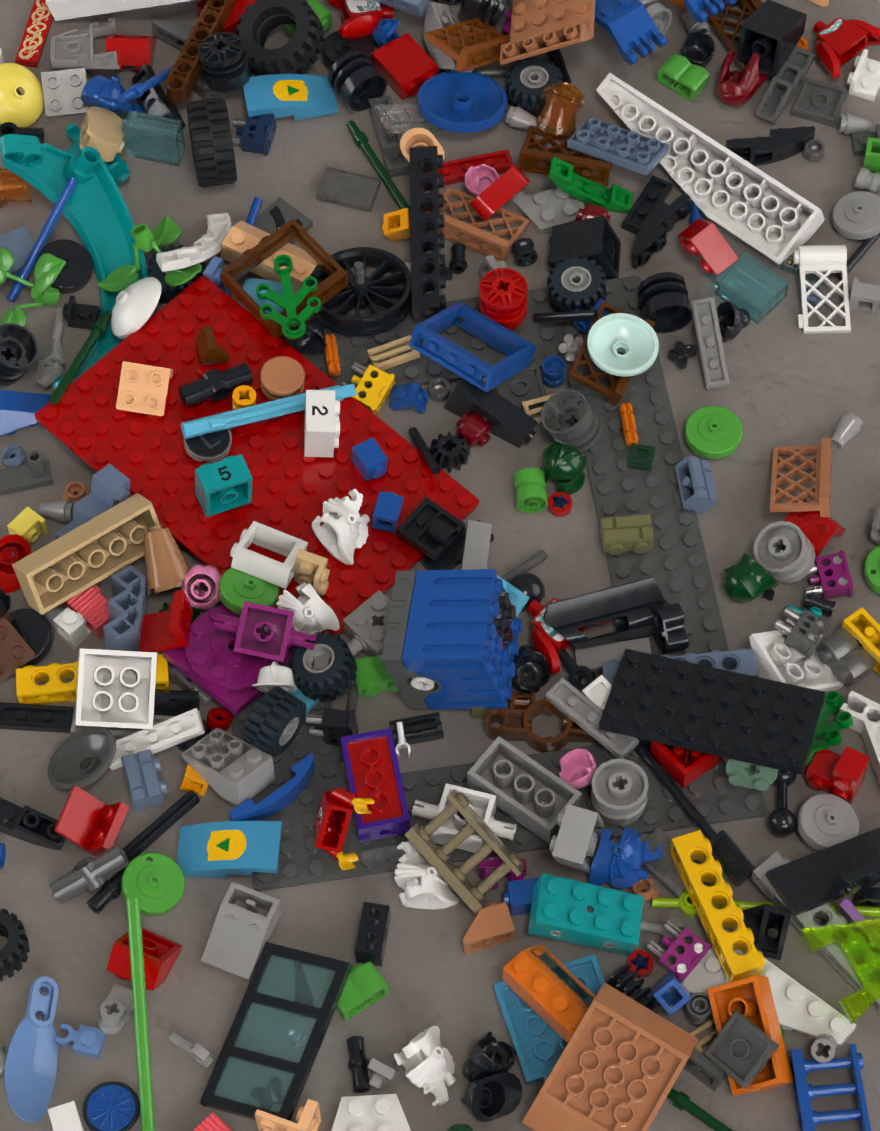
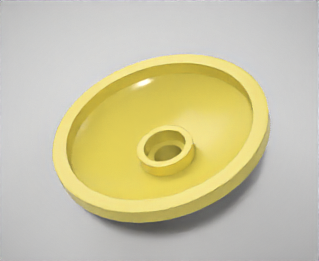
M15 63L0 64V125L5 122H12L17 127H29L39 119L44 108L42 86L37 77L24 66ZM16 89L20 90L21 95L17 94Z

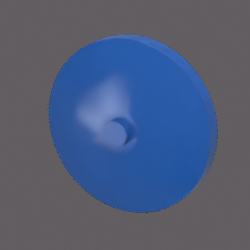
M447 71L432 76L422 84L418 92V109L425 120L440 129L457 133H473L489 129L503 119L507 110V95L497 81L477 72L461 73L458 71Z

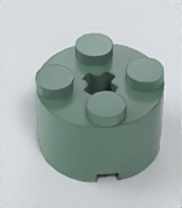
M727 758L726 772L729 782L734 786L766 791L777 779L778 769Z

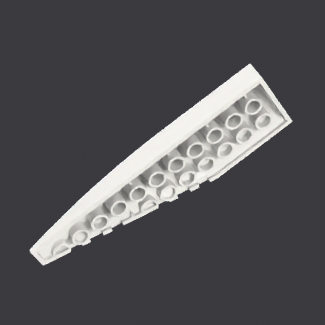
M609 73L596 89L597 93L632 132H638L640 135L651 139H658L660 142L669 145L668 153L659 163L683 191L691 197V200L708 219L778 265L793 254L794 250L798 249V246H802L824 222L825 218L820 208L613 74Z

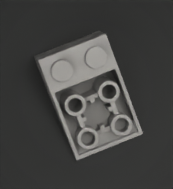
M218 727L181 754V757L222 798L236 806L248 798H253L276 780L271 755Z
M232 882L220 905L201 962L250 981L264 946L269 941L282 914L280 900Z

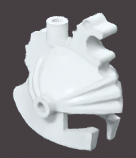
M356 489L348 492L352 500L345 496L341 499L335 497V499L329 498L328 502L324 501L322 517L317 516L311 523L315 535L326 550L334 558L346 565L354 563L353 555L355 548L361 549L369 536L366 524L370 522V518L367 514L360 516L358 512L360 506H362L363 494L359 493Z
M306 582L295 587L300 594L297 599L286 589L283 591V595L278 597L279 602H276V605L279 609L297 612L294 623L295 630L310 634L327 629L339 630L340 626L336 614L319 597L310 583L306 585ZM266 624L265 631L271 633V630L268 629V625Z
M409 840L407 842L403 841L397 846L398 850L406 852V854L399 858L401 863L397 864V869H395L396 877H394L397 885L404 889V893L399 894L402 905L416 909L439 910L452 907L460 902V899L450 890L449 884L425 857L421 856V853Z
M431 1026L414 1037L406 1047L402 1048V1052L399 1054L395 1053L394 1058L398 1066L402 1064L405 1067V1076L409 1078L411 1083L419 1088L423 1087L425 1095L429 1092L435 1095L436 1099L432 1105L436 1106L442 1105L449 1100V1093L445 1084L449 1087L456 1081V1078L452 1075L455 1073L453 1056L440 1042V1028L438 1026Z

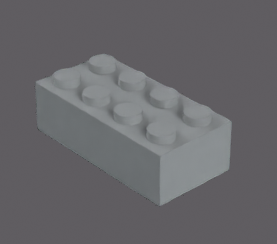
M500 736L497 737L467 772V787L472 790L496 795L497 808L549 844L553 835H558L560 827L557 825L560 810H566L567 804L581 807V792Z
M567 804L566 810H560L557 825L560 827L558 836L553 835L549 850H551L553 858L560 866L589 875L592 859L600 843L601 829H604L605 824L599 813Z

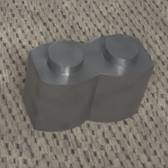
M844 628L839 629L821 641L816 650L820 661L832 668L838 681L848 687L870 674L876 665L871 655L859 646L852 634Z

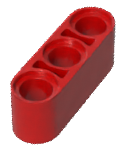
M513 165L469 205L485 222L521 191L530 180L516 165Z

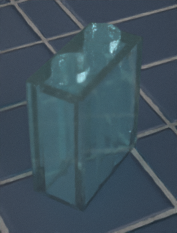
M129 111L127 119H123L121 124V132H124V146L127 149V155L129 157L180 166L186 150L182 121Z
M745 252L725 272L716 277L714 281V294L725 302L730 301L738 308L746 309L750 313V319L758 324L787 296L789 282Z

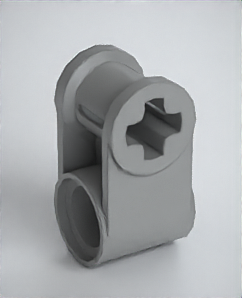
M118 982L112 987L109 995L100 1006L102 1017L99 1020V1029L101 1032L107 1035L118 1034L131 1015L134 1014L131 988Z

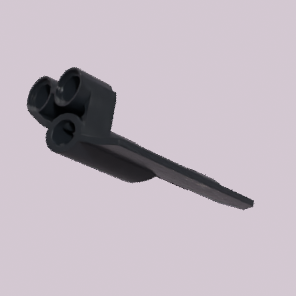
M653 576L549 603L543 620L577 649L654 635L663 655L689 647L688 636L683 628L684 614L680 604H669L664 599ZM611 619L617 625L615 632L592 638L586 637L577 629Z

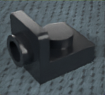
M70 296L68 304H64L63 317H66L68 327L91 330L95 321L99 319V306L76 303L75 296Z

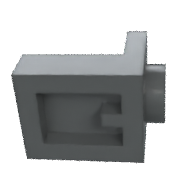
M876 124L875 132L852 133L851 140L854 156H865L868 137L880 139V124Z

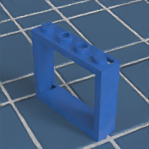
M461 301L416 325L409 343L410 347L485 392L529 367L537 347ZM458 316L463 318V322L458 320ZM455 324L508 357L492 366L438 333ZM484 376L487 377V382L483 381Z

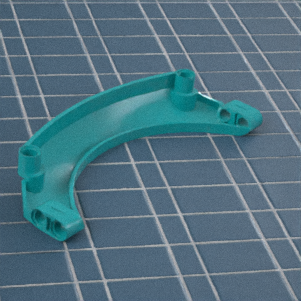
M7 134L0 137V153L3 165L37 188L54 205L69 177L78 181L62 213L77 231L90 253L98 283L121 266L133 265L135 267L134 249L132 247L135 241L130 233L135 225L122 194L97 149L87 146L82 149L78 156H75L48 143H40L39 138L36 136ZM138 249L140 270L137 273L139 275L138 280L148 277L143 251ZM99 287V319L105 311H109L112 314L116 297L121 291L110 292ZM111 319L107 324L106 332L102 337H99L71 383L124 340L113 335ZM61 376L53 382L54 390L57 388L63 376Z

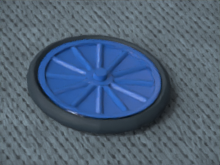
M114 1081L102 1083L92 1089L87 1095L83 1104V1118L86 1125L92 1131H129L137 1122L140 1114L139 1098L134 1090L126 1084Z

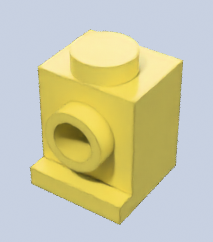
M28 506L7 525L9 534L23 536L29 544L34 543L41 533L44 535L48 533L45 519Z

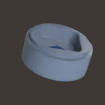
M13 444L3 450L1 461L7 468L19 466L25 460L26 453L20 445Z

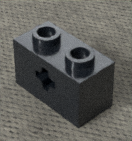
M363 903L355 947L356 963L365 964L371 961L374 966L382 967L391 920L390 905Z

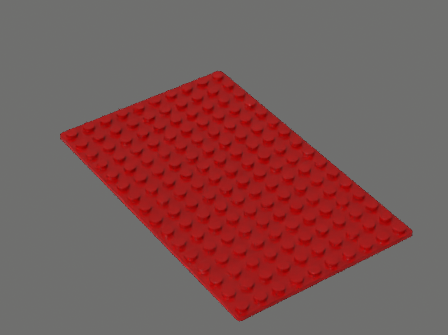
M200 276L148 319L138 331L130 334L71 383L58 404L48 402L36 412L35 419L96 472L110 463L130 479L129 497L139 493L152 502L159 524H162L163 529L169 528L174 539L206 566L216 567L221 575L232 568L233 557L230 556L231 549L235 542L239 543L243 530L245 528L249 529L253 521L308 542L307 552L328 559L327 569L330 570L327 581L329 585L325 595H320V598L332 608L340 626L337 631L327 629L321 631V634L324 635L326 631L331 632L332 636L334 634L340 635L344 632L343 619L377 591L380 590L385 594L395 584L396 571H409L425 556L422 552L397 536L396 533L372 528L373 514L380 491L386 493L393 492L398 496L404 497L397 529L426 497L460 521H463L479 506V499L442 469L438 474H432L418 449L358 400L347 397L343 398V401L340 402L339 448H334L333 457H304L305 410L230 428L232 445L229 454L225 457L242 454L253 478L252 503L206 518L195 495V469L208 463V461L201 460L199 462L187 454L184 448L181 423L232 411L233 391L222 400L213 401L208 399L186 407L181 400L179 387L201 379L206 372L212 369L224 371L245 363L248 364L253 377V383L248 386L252 387L256 392V405L269 402L271 400L265 397L260 388V373L263 365L268 360L279 356L293 358L302 365L305 372L304 390L302 393H306V390H319L338 384L293 347L287 346L282 338L275 339L250 312L207 277ZM203 326L212 327L217 346L228 351L229 360L213 365H201L195 339ZM123 361L173 369L172 379H169L164 416L116 409ZM373 437L388 458L387 471L380 478H372L365 481L351 461L352 447ZM356 489L359 493L363 494L362 506H360L358 512L360 516L367 514L370 518V522L366 524L369 536L361 549L355 548L353 555L354 563L346 565L334 558L326 550L315 535L311 523L317 516L322 517L324 501L328 502L329 498L335 499V497L341 499L345 496L352 500L348 492ZM253 543L248 547V550L284 563L287 558L284 555ZM293 577L286 590L297 599L300 594L295 587L300 584L295 582ZM279 587V596L283 595L285 590L282 587Z

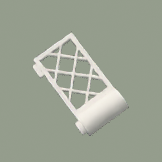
M846 245L798 246V250H794L793 262L798 264L801 291L802 314H798V329H803V334L850 333ZM814 273L820 279L812 286L805 280V274ZM831 273H841L842 280L837 285L827 278ZM822 282H825L832 288L826 296L816 289ZM812 292L821 299L815 307L807 302V297ZM835 292L843 298V302L838 307L829 300ZM824 303L834 310L827 318L818 311ZM813 314L823 321L818 327H808V319ZM836 314H839L845 320V326H835L830 320Z

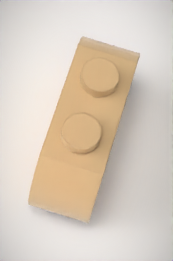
M96 106L89 107L81 124L80 149L82 150L87 146L93 147L100 153L103 161H113L116 154L121 153L125 143L123 141L125 130H122L123 120L108 109Z

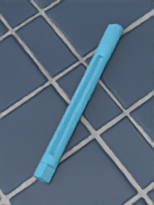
M354 384L345 386L335 385L319 389L335 390V400H340V402L343 401V398L357 395ZM306 393L182 422L184 439H189L304 411Z

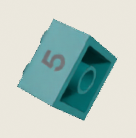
M242 454L228 456L212 464L206 463L195 469V495L206 518L252 503L253 478Z

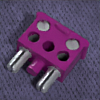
M840 550L836 554L815 557V564L809 574L817 573V575L809 576L810 585L817 583L820 585L805 588V595L814 592L815 595L822 594L824 599L843 596L852 597L853 583L845 552Z
M668 920L663 927L675 936L676 940L673 941L669 936H664L660 942L668 947L667 951L653 940L648 943L647 948L660 958L657 962L669 973L673 972L683 982L710 950L711 944L703 942L687 927L682 931ZM684 939H690L691 944L685 943ZM676 949H681L683 954H678ZM667 959H673L675 964H669Z

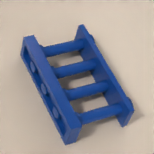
M850 1044L847 1053L848 1057L833 1058L826 1063L816 1060L808 1061L807 1058H803L802 1049L790 1051L788 1061L794 1081L792 1085L800 1131H815V1127H818L820 1123L859 1120L861 1131H871L860 1069H863V1057L861 1053H857L856 1044ZM850 1068L852 1083L822 1086L807 1084L806 1075L810 1071ZM854 1094L857 1109L817 1112L812 1110L810 1101L814 1100V1097Z

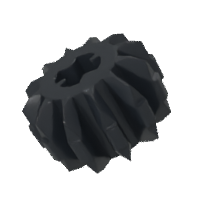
M450 431L447 433V436L439 433L438 439H432L429 449L442 470L447 468L449 473L452 471V468L460 471L461 465L467 464L470 455V448L466 438L461 439L459 433L452 436Z

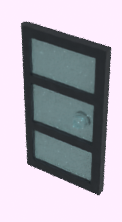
M266 942L199 1103L204 1107L256 1120L255 1112L258 1109L291 1121L353 966L349 962Z

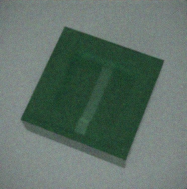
M632 443L628 468L651 472L656 447Z

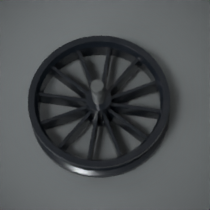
M371 247L350 248L330 255L348 273L349 280L347 287L321 305V310L318 313H313L323 323L324 327L338 334L364 337L388 331L404 320L412 307L411 274L406 264L400 258L385 250ZM318 264L311 276L315 277L319 284L330 275ZM367 267L377 268L369 277L366 276ZM387 271L392 273V275L383 277ZM309 283V287L314 285V283ZM400 283L404 285V287H392ZM388 298H399L400 300L396 303ZM373 303L387 310L379 313ZM341 305L335 312L329 310L333 307ZM353 306L356 307L355 317L345 316ZM367 307L372 314L360 317L361 308Z

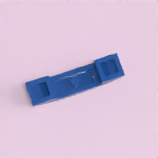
M312 753L291 767V780L255 805L248 798L230 811V821H262L275 815L292 803L305 789L315 771V759Z

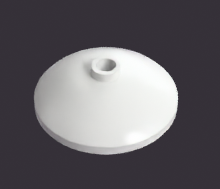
M155 277L140 279L118 294L111 316V331L117 338H127L130 334L138 331L149 319L161 296L162 285Z

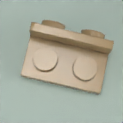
M299 549L296 555L294 581L299 584L306 582V585L310 583L319 597L320 595L324 596L329 585L327 581L330 570L327 569L328 559Z

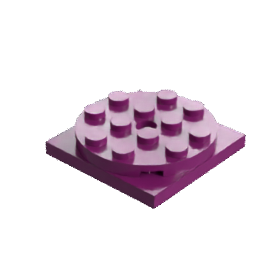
M222 603L218 607L204 612L194 620L190 628L188 647L164 650L163 658L237 716L264 693L252 687V685L257 684L261 668L271 665L276 660L239 653L229 649V647L235 645L236 633L214 629V622L225 624L224 621L215 620L216 615L220 613L239 618L241 615L230 611ZM265 627L259 629V633L263 634V639L267 635H271V633L265 631ZM292 645L289 647L286 662L277 661L279 665L289 668V658L293 657L291 651L293 648L297 649L298 646Z

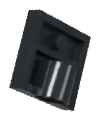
M426 497L398 527L396 535L435 562L465 529V523Z

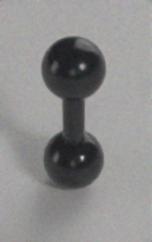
M778 770L777 779L772 783L777 786V809L769 815L767 822L770 832L777 837H788L797 827L796 816L792 811L788 810V786L794 783L797 774Z

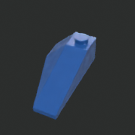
M0 390V436L7 433L10 436L15 434L18 429L39 425L40 423L35 419V414L50 402L52 395Z

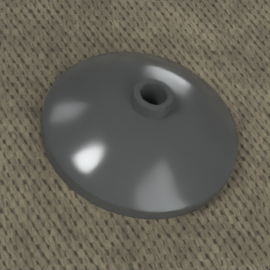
M93 726L84 728L68 737L56 749L49 762L48 777L51 783L60 790L71 791L74 786L82 789L96 782L104 775L113 762L117 747L113 734L104 727Z

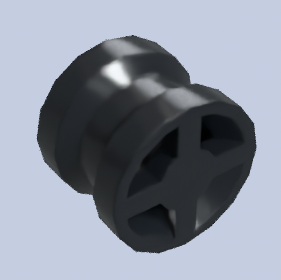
M521 238L511 245V250L515 255V262L520 267L530 266L538 259L537 252L533 250L534 243L532 239Z

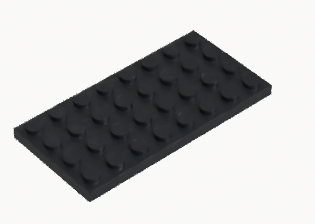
M625 648L599 721V730L803 775L826 692Z

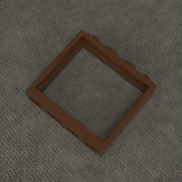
M294 218L284 225L281 224L270 236L263 237L259 244L252 249L244 251L240 258L233 263H228L227 267L221 271L222 284L275 339L283 335L282 326L272 320H263L260 317V306L236 281L294 239L330 275L318 284L315 292L309 293L296 308L297 316L307 306L309 298L318 297L321 300V305H323L348 286V273ZM312 303L310 306L316 307L318 304ZM283 310L280 314L287 317L286 310Z

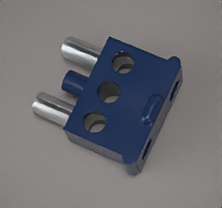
M274 114L248 116L247 119L234 118L233 126H238L236 135L239 136H232L233 144L241 145L243 152L268 155L277 128Z

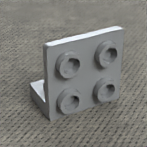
M85 68L41 72L45 114L47 117L87 113L89 106L81 99L82 90L88 80Z

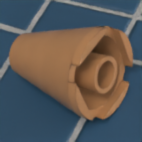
M162 524L149 527V533L144 534L148 595L183 586L182 580L185 579V575L190 570V567L169 528L163 529ZM194 576L189 580V584L196 581Z

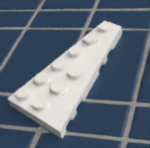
M713 947L682 982L690 994L703 992L707 995V989L729 983ZM734 950V952H735L736 954H739V955H744V954H745V953H744L743 951H741V950ZM765 959V966L761 976L768 977L780 1026L788 1031L794 1030L806 1034L808 1038L814 1040L821 1034L831 1035L837 1042L836 1048L840 1049L855 1030L856 1024Z

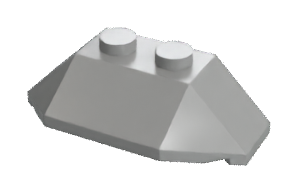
M429 1L422 34L423 38L426 32L460 23L450 13L451 9L448 5ZM424 39L431 59L438 65V69L458 71L455 69L456 60ZM474 69L465 71V73H471Z

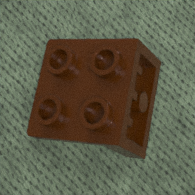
M8 611L0 617V684L15 673L16 669L21 668L36 655V652L11 624L14 618Z

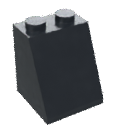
M766 0L742 23L737 61L748 65L753 53H757L760 56L759 69L776 76L804 34L807 14L774 1Z
M605 216L553 226L552 236L549 239L551 250L550 255H548V264L550 268H555V264L558 261L562 263L566 257L573 259V256H578V258L582 259L585 256L588 257V261L593 259L596 261V265H600L603 268L606 280L619 278L621 241Z

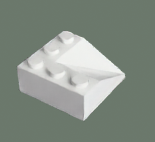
M80 648L78 654L74 725L153 729L157 653Z

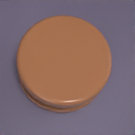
M279 356L268 360L263 365L260 373V388L269 400L273 401L302 394L304 390L305 372L302 365L295 359Z

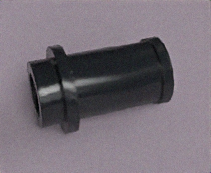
M456 243L451 247L449 267L453 273L461 274L468 266L465 260L466 246Z
M813 592L812 594L807 593L802 607L807 608L808 611L811 607H818L821 609L822 614L831 617L836 602L815 596Z

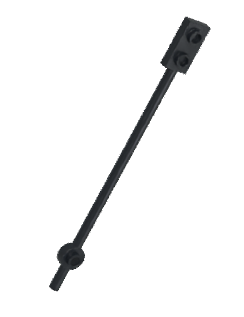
M564 648L557 652L559 659L571 672L569 676L570 684L577 690L582 692L584 688L596 679V674L592 669L586 666H578ZM587 676V682L582 684V678ZM639 740V744L634 750L706 838L709 839L714 860L719 861L723 872L736 887H739L752 876L756 867L726 831L721 830L717 834Z

